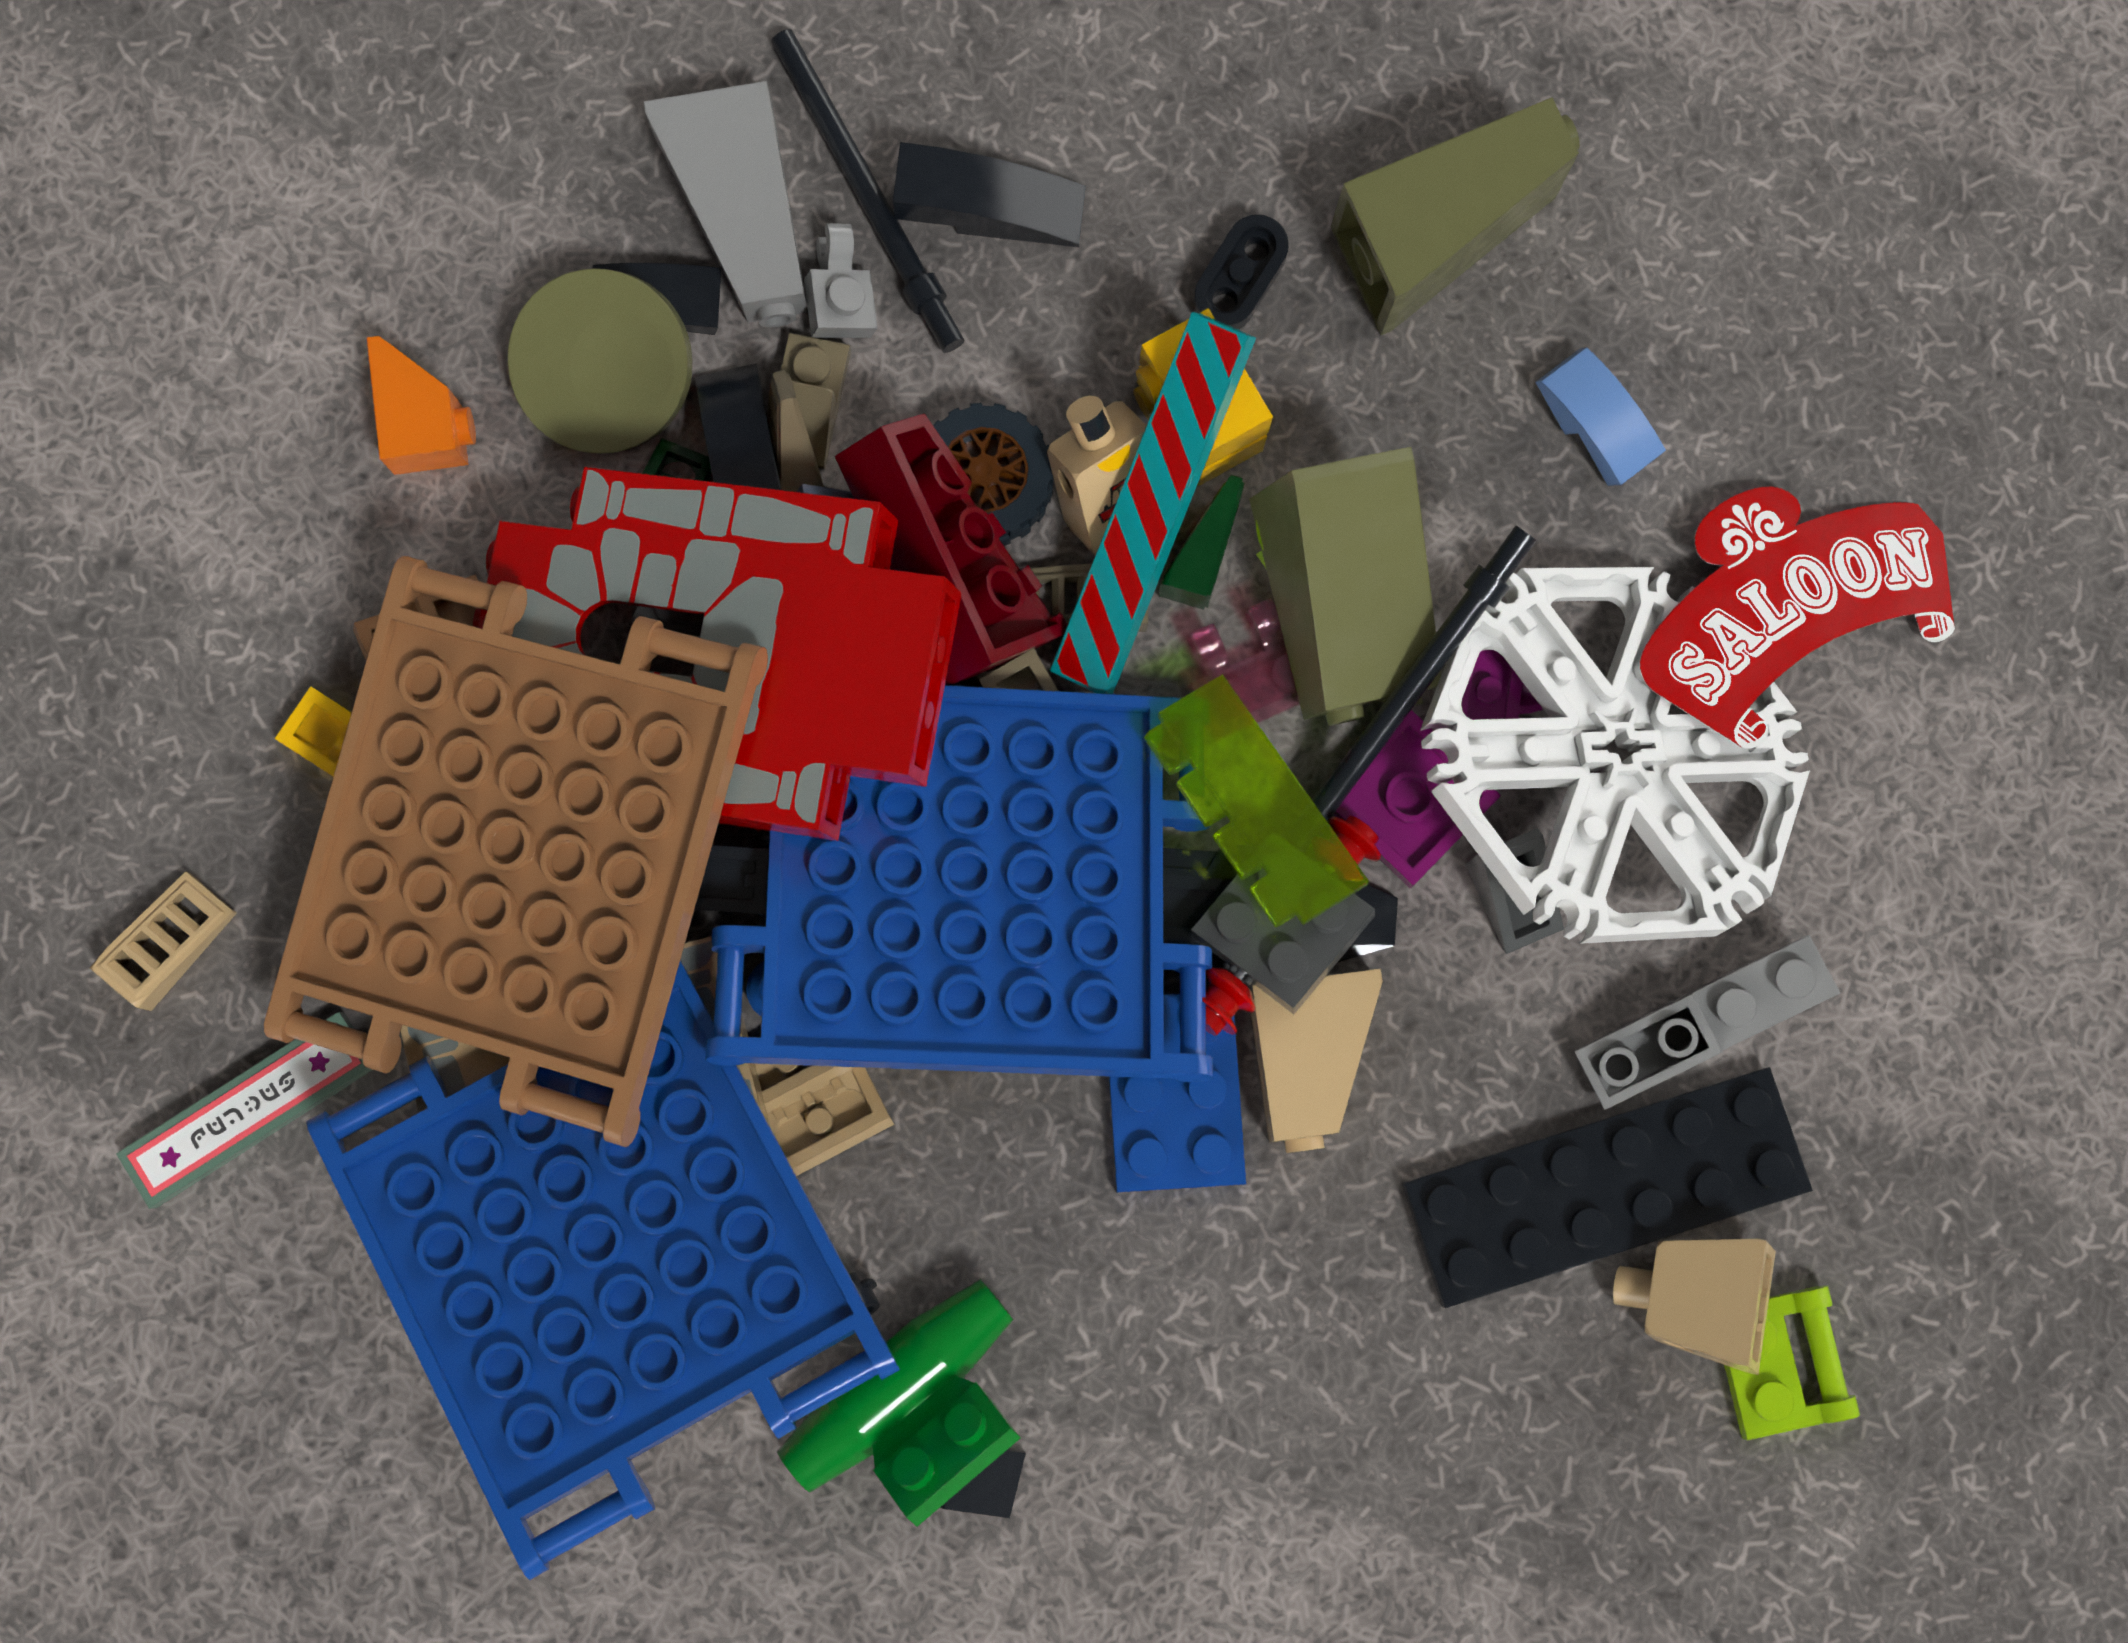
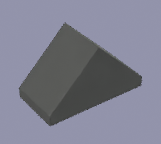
M1538 828L1504 842L1516 859L1526 866H1538L1543 860L1546 846L1543 834ZM1478 854L1465 864L1506 954L1564 930L1558 907H1555L1551 918L1542 924H1538L1533 921L1534 909L1523 915ZM1539 895L1536 897V903L1541 899Z

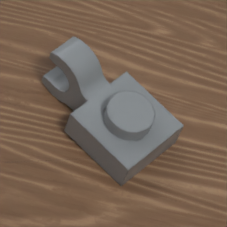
M827 223L825 225L826 237H818L816 240V251L820 269H810L804 279L811 337L871 338L878 327L870 270H852L854 236L851 224Z

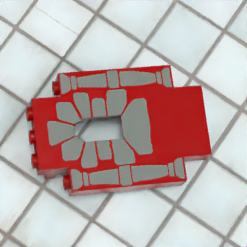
M584 467L580 486L574 490L570 501V517L573 522L571 530L499 521L496 540L491 542L486 554L487 583L497 586L501 581H507L522 585L527 591L526 609L520 621L515 624L512 637L585 655L581 646L580 635L586 618L592 611L602 605L619 603L702 614L704 619L700 638L738 648L742 643H750L767 649V668L762 681L756 686L719 823L838 841L850 776L926 787L962 592L945 576L889 570L899 520L881 502ZM476 608L473 617V627L483 628L487 610ZM696 664L694 665L692 677L649 671L650 673L725 692L730 674Z

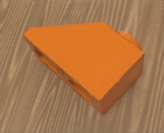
M380 336L367 337L380 460L394 475L469 465L466 445H474L476 443V430L470 407L462 408L461 403L447 386Z

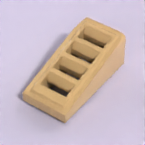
M186 871L103 951L90 966V969L133 1006L152 1011L237 912L191 873ZM184 897L209 917L201 926L177 906ZM167 917L189 935L182 944L160 927ZM148 938L170 955L163 963L142 947ZM130 959H133L150 974L143 982L124 968Z

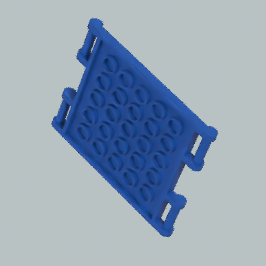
M945 686L926 787L850 776L838 841L770 831L766 927L723 925L712 929L711 950L717 953L713 1037L706 1040L705 1061L724 1066L752 1063L1168 1078L1182 1082H1205L1212 1080L1213 1057L1206 1055V1005L1202 1001V997H1206V970L1212 969V949L1203 945L1163 943V827H1173L1176 830L1186 832L1203 831L1211 827L1210 805L1204 803L1203 728L1210 724L1209 703L1193 698ZM1162 724H1172L1178 728L1179 801L1163 800ZM764 953L761 1038L741 1037L744 954ZM1163 969L1174 970L1180 973V1053H1164Z
M681 959L639 1106V1128L633 1142L628 1147L606 1142L603 1138V1133L532 1111H528L525 1115H518L501 1109L499 1098L508 1064L448 1096L445 1084L428 1056L409 1065L410 1073L331 1116L324 1111L306 1121L311 1138L520 1569L529 1580L549 1570V1561L626 1517L632 1515L637 1520L655 1510L651 1494L631 1460L752 1392L770 1428L779 1439L797 1429L795 1421L876 1375H879L881 1380L900 1370L737 1065H715L705 1061L706 1040L713 1037L714 1021ZM540 1066L536 1074L537 1085L602 1105H610L613 1088ZM422 1096L427 1109L348 1152L346 1151L344 1138ZM855 1333L857 1334L864 1348L863 1352L783 1397L779 1395L772 1381L773 1379ZM610 1473L618 1489L616 1492L535 1537L526 1519L605 1474Z

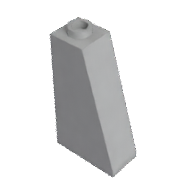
M767 81L644 101L645 113L652 133L747 322L759 321V324L763 327H780L794 322L797 314L808 313L773 105Z

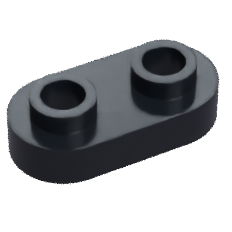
M1250 215L1240 219L1233 225L1196 285L1193 301L1195 312L1200 313L1209 308L1215 320L1238 330L1249 322L1286 261L1289 241L1286 231L1279 222L1265 215ZM1251 244H1259L1265 248L1267 256L1262 260H1252L1246 255L1245 248ZM1226 294L1234 299L1236 306L1229 311H1221L1215 307L1213 299L1218 295Z

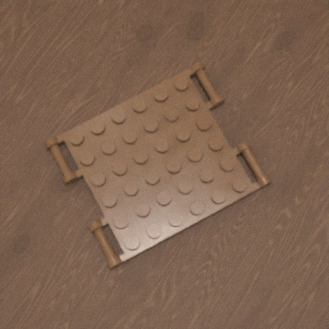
M402 556L396 561L391 572L266 1013L264 1033L267 1037L281 1042L289 1043L294 1039H298L363 1059L365 1067L385 1074L390 1072L398 1062L402 1048L399 1036L402 1025L510 1057L500 1092L499 1102L501 1109L518 1115H525L528 1111H532L603 1133V1138L606 1142L628 1147L633 1142L639 1128V1106L756 686L762 681L767 668V649L750 643H742L738 648L664 629L663 623L660 620L639 616L631 626L619 665L512 637L515 624L522 618L527 605V591L524 586L507 581H501L496 586L429 569L424 560ZM421 594L487 610L483 628L413 611L416 598ZM657 655L730 673L725 692L650 673L652 659ZM303 996H309L373 1016L369 1032L366 1033L303 1014L301 1007ZM540 1066L613 1088L610 1105H602L537 1085L536 1074L538 1067Z

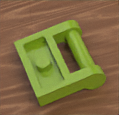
M1828 1285L1769 1297L1759 1375L1724 1365L1742 1439L1752 1440L1819 1424L1846 1421L1860 1416L1856 1396L1848 1395L1827 1307L1833 1305ZM1801 1313L1822 1396L1821 1401L1805 1404L1784 1316Z

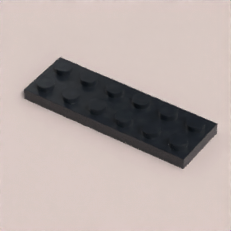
M1770 1067L1402 1183L1442 1308L1455 1306L1813 1191Z

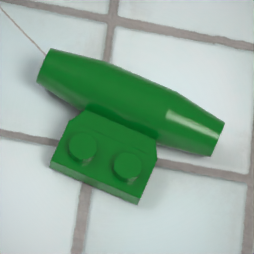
M981 1279L912 1319L886 1341L900 1368L899 1371L881 1380L879 1375H876L809 1413L777 1450L779 1458L798 1483L810 1493L873 1455L874 1473L905 1517L918 1527L1021 1439L977 1382L974 1383L964 1379L1014 1319Z

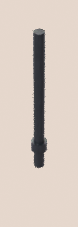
M786 29L779 32L772 38L771 43L906 285L903 288V294L913 312L917 315H923L943 353L957 349L965 340L944 304L947 295L935 273H927L902 226L895 219L892 208L793 30Z
M1516 525L1487 565L1483 567L1478 564L1463 585L1468 589L1284 837V840L1301 853L1307 851L1312 839L1319 835L1328 820L1351 792L1487 607L1490 605L1496 608L1510 589L1506 582L1537 540Z

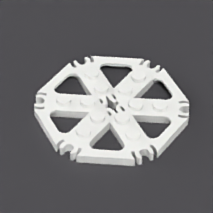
M1654 567L1521 568L1516 574L1513 573L1506 582L1510 586V589L1504 595L1508 604L1500 601L1496 608L1489 605L1446 662L1421 730L1437 729L1421 741L1422 748L1440 749L1448 758V764H1437L1427 772L1428 781L1439 784L1431 790L1433 795L1522 914L1525 915L1534 909L1533 921L1542 924L1552 917L1555 907L1560 908L1567 916L1564 937L1570 940L1586 928V934L1580 944L1714 937L1737 925L1742 919L1734 910L1731 899L1735 900L1741 909L1748 914L1764 904V900L1772 895L1810 770L1801 773L1792 771L1808 761L1809 758L1807 753L1790 752L1783 744V739L1790 738L1802 730L1801 722L1788 719L1797 711L1775 682L1750 706L1766 722L1769 730L1766 740L1755 748H1741L1689 714L1668 715L1671 702L1653 692L1646 685L1640 671V658L1655 630L1695 587L1691 586L1680 595L1678 601H1674L1666 590L1670 574L1667 572H1662L1648 585L1649 575ZM1556 601H1610L1622 610L1625 616V626L1607 678L1551 607V603ZM1483 650H1494L1500 653L1550 718L1471 720L1463 713L1461 702L1479 653ZM1776 719H1784V720H1782V721H1780V722L1778 723ZM1615 739L1618 748L1627 749L1628 752H1638L1633 753L1621 762L1618 754L1599 749L1604 748ZM1590 771H1601V773H1590ZM1453 780L1454 784H1449L1447 782ZM1746 781L1759 789L1763 797V808L1746 857L1740 855L1686 783ZM1568 787L1543 860L1540 865L1535 867L1526 866L1516 859L1485 818L1479 806L1480 796L1486 790ZM1630 824L1678 886L1681 893V903L1677 910L1619 913L1608 906L1606 895ZM1539 895L1541 899L1536 903V897Z

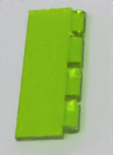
M1223 674L1158 712L1161 724L1151 729L1144 736V740L1169 775L1179 772L1189 766V764L1194 768V770L1179 779L1176 786L1205 827L1213 825L1225 816L1228 817L1230 822L1217 830L1212 838L1242 880L1246 879L1263 867L1267 875L1255 882L1249 888V891L1274 927L1281 926L1294 918L1295 915L1302 925H1305L1368 885L1369 880Z

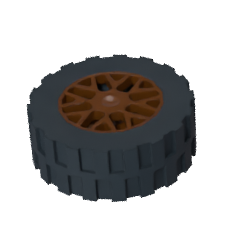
M982 403L970 404L969 408L962 410L958 407L948 412V417L941 422L937 420L933 424L934 428L972 482L967 493L978 508L983 509L987 514L993 512L1006 533L999 538L1004 546L1009 545L1011 540L1019 536L1022 539L1030 533L1033 524L1036 521L1038 523L1041 521L1046 513L1048 502H1051L1054 480L1047 454L1049 445L1046 446L1043 441V433L1037 425L1033 427L1027 421V416L1017 411L1014 413L1007 410L1005 405L994 403V406H982Z

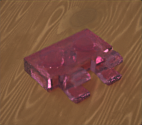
M1271 598L1247 609L1248 613L1244 614L1261 652L1240 662L1230 665L1225 647L1214 623L1190 633L1191 638L1188 639V642L1204 674V678L1190 683L1189 689L1194 699H1201L1209 703L1210 724L1207 727L1214 743L1300 706L1276 606Z

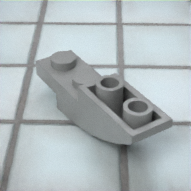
M1806 935L1576 1050L1575 1054L1604 1110L1723 1053V1050L1840 994V991L1810 935Z

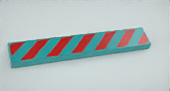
M1191 313L1050 669L1051 672L1094 693H1114L1256 337L1201 313Z

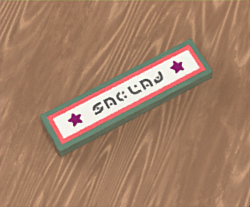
M338 1012L326 1020L354 1029L345 1013ZM295 1039L122 1149L116 1155L148 1208L156 1209L372 1071V1069L364 1066L363 1059Z

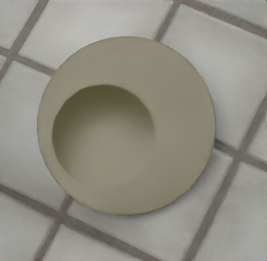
M583 269L569 272L548 282L531 296L523 306L515 321L509 339V377L515 397L529 420L546 436L563 446L577 451L600 454L630 450L652 440L666 429L677 416L684 404L691 384L692 349L685 325L678 312L655 287L633 275L619 271Z

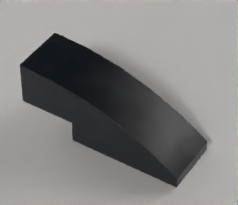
M900 142L893 208L896 220L956 226L957 234L1079 247L1086 186L1051 173L988 156L941 147Z

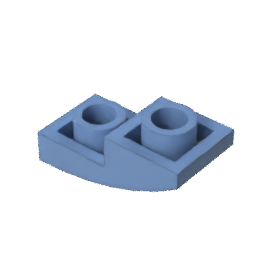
M1587 347L1577 350L1535 382L1564 434H1579L1608 486L1622 485L1666 451L1655 430L1630 394L1602 361Z

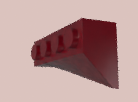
M925 413L883 425L834 456L854 499L881 502L899 520L889 570L945 576L962 592L945 686H952L982 674L1029 650L1036 649L1064 636L1068 622L1061 612L1051 616L1036 594L1042 587V584L1029 565L1019 569L999 539L1006 533L993 512L987 514L983 509L978 508L967 492L972 484L971 480Z

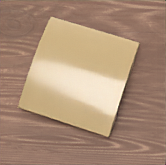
M755 1064L770 1127L796 1176L894 1125L866 1068Z

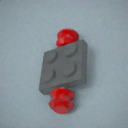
M1351 815L1346 820L1332 816L1328 820L1334 833L1328 841L1313 838L1310 842L1316 864L1272 833L1191 929L1194 939L1203 946L1210 947L1215 955L1230 965L1228 971L1221 968L1206 970V979L1209 985L1206 987V997H1202V1001L1206 1005V1031L1213 1036H1217L1221 1030L1232 1035L1237 1033L1236 1026L1232 1020L1235 1013L1239 1009L1251 1013L1256 1010L1252 992L1248 988L1252 983L1294 1015L1375 917V909L1337 881L1361 883L1363 876L1358 868L1360 862L1364 858L1375 862L1381 858V854L1375 846L1379 838L1362 820Z

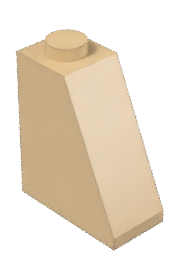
M1381 969L1326 976L1294 1015L1256 985H1252L1249 988L1256 1010L1251 1013L1268 1139L1269 1143L1284 1141L1286 1153L1325 1148L1323 1135L1339 1133L1383 982Z

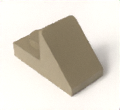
M789 333L781 371L785 370L786 374H790L818 468L825 469L851 348L847 344ZM771 379V383H770L769 401H768V411H767V419H768L770 434H771V384H772V379Z

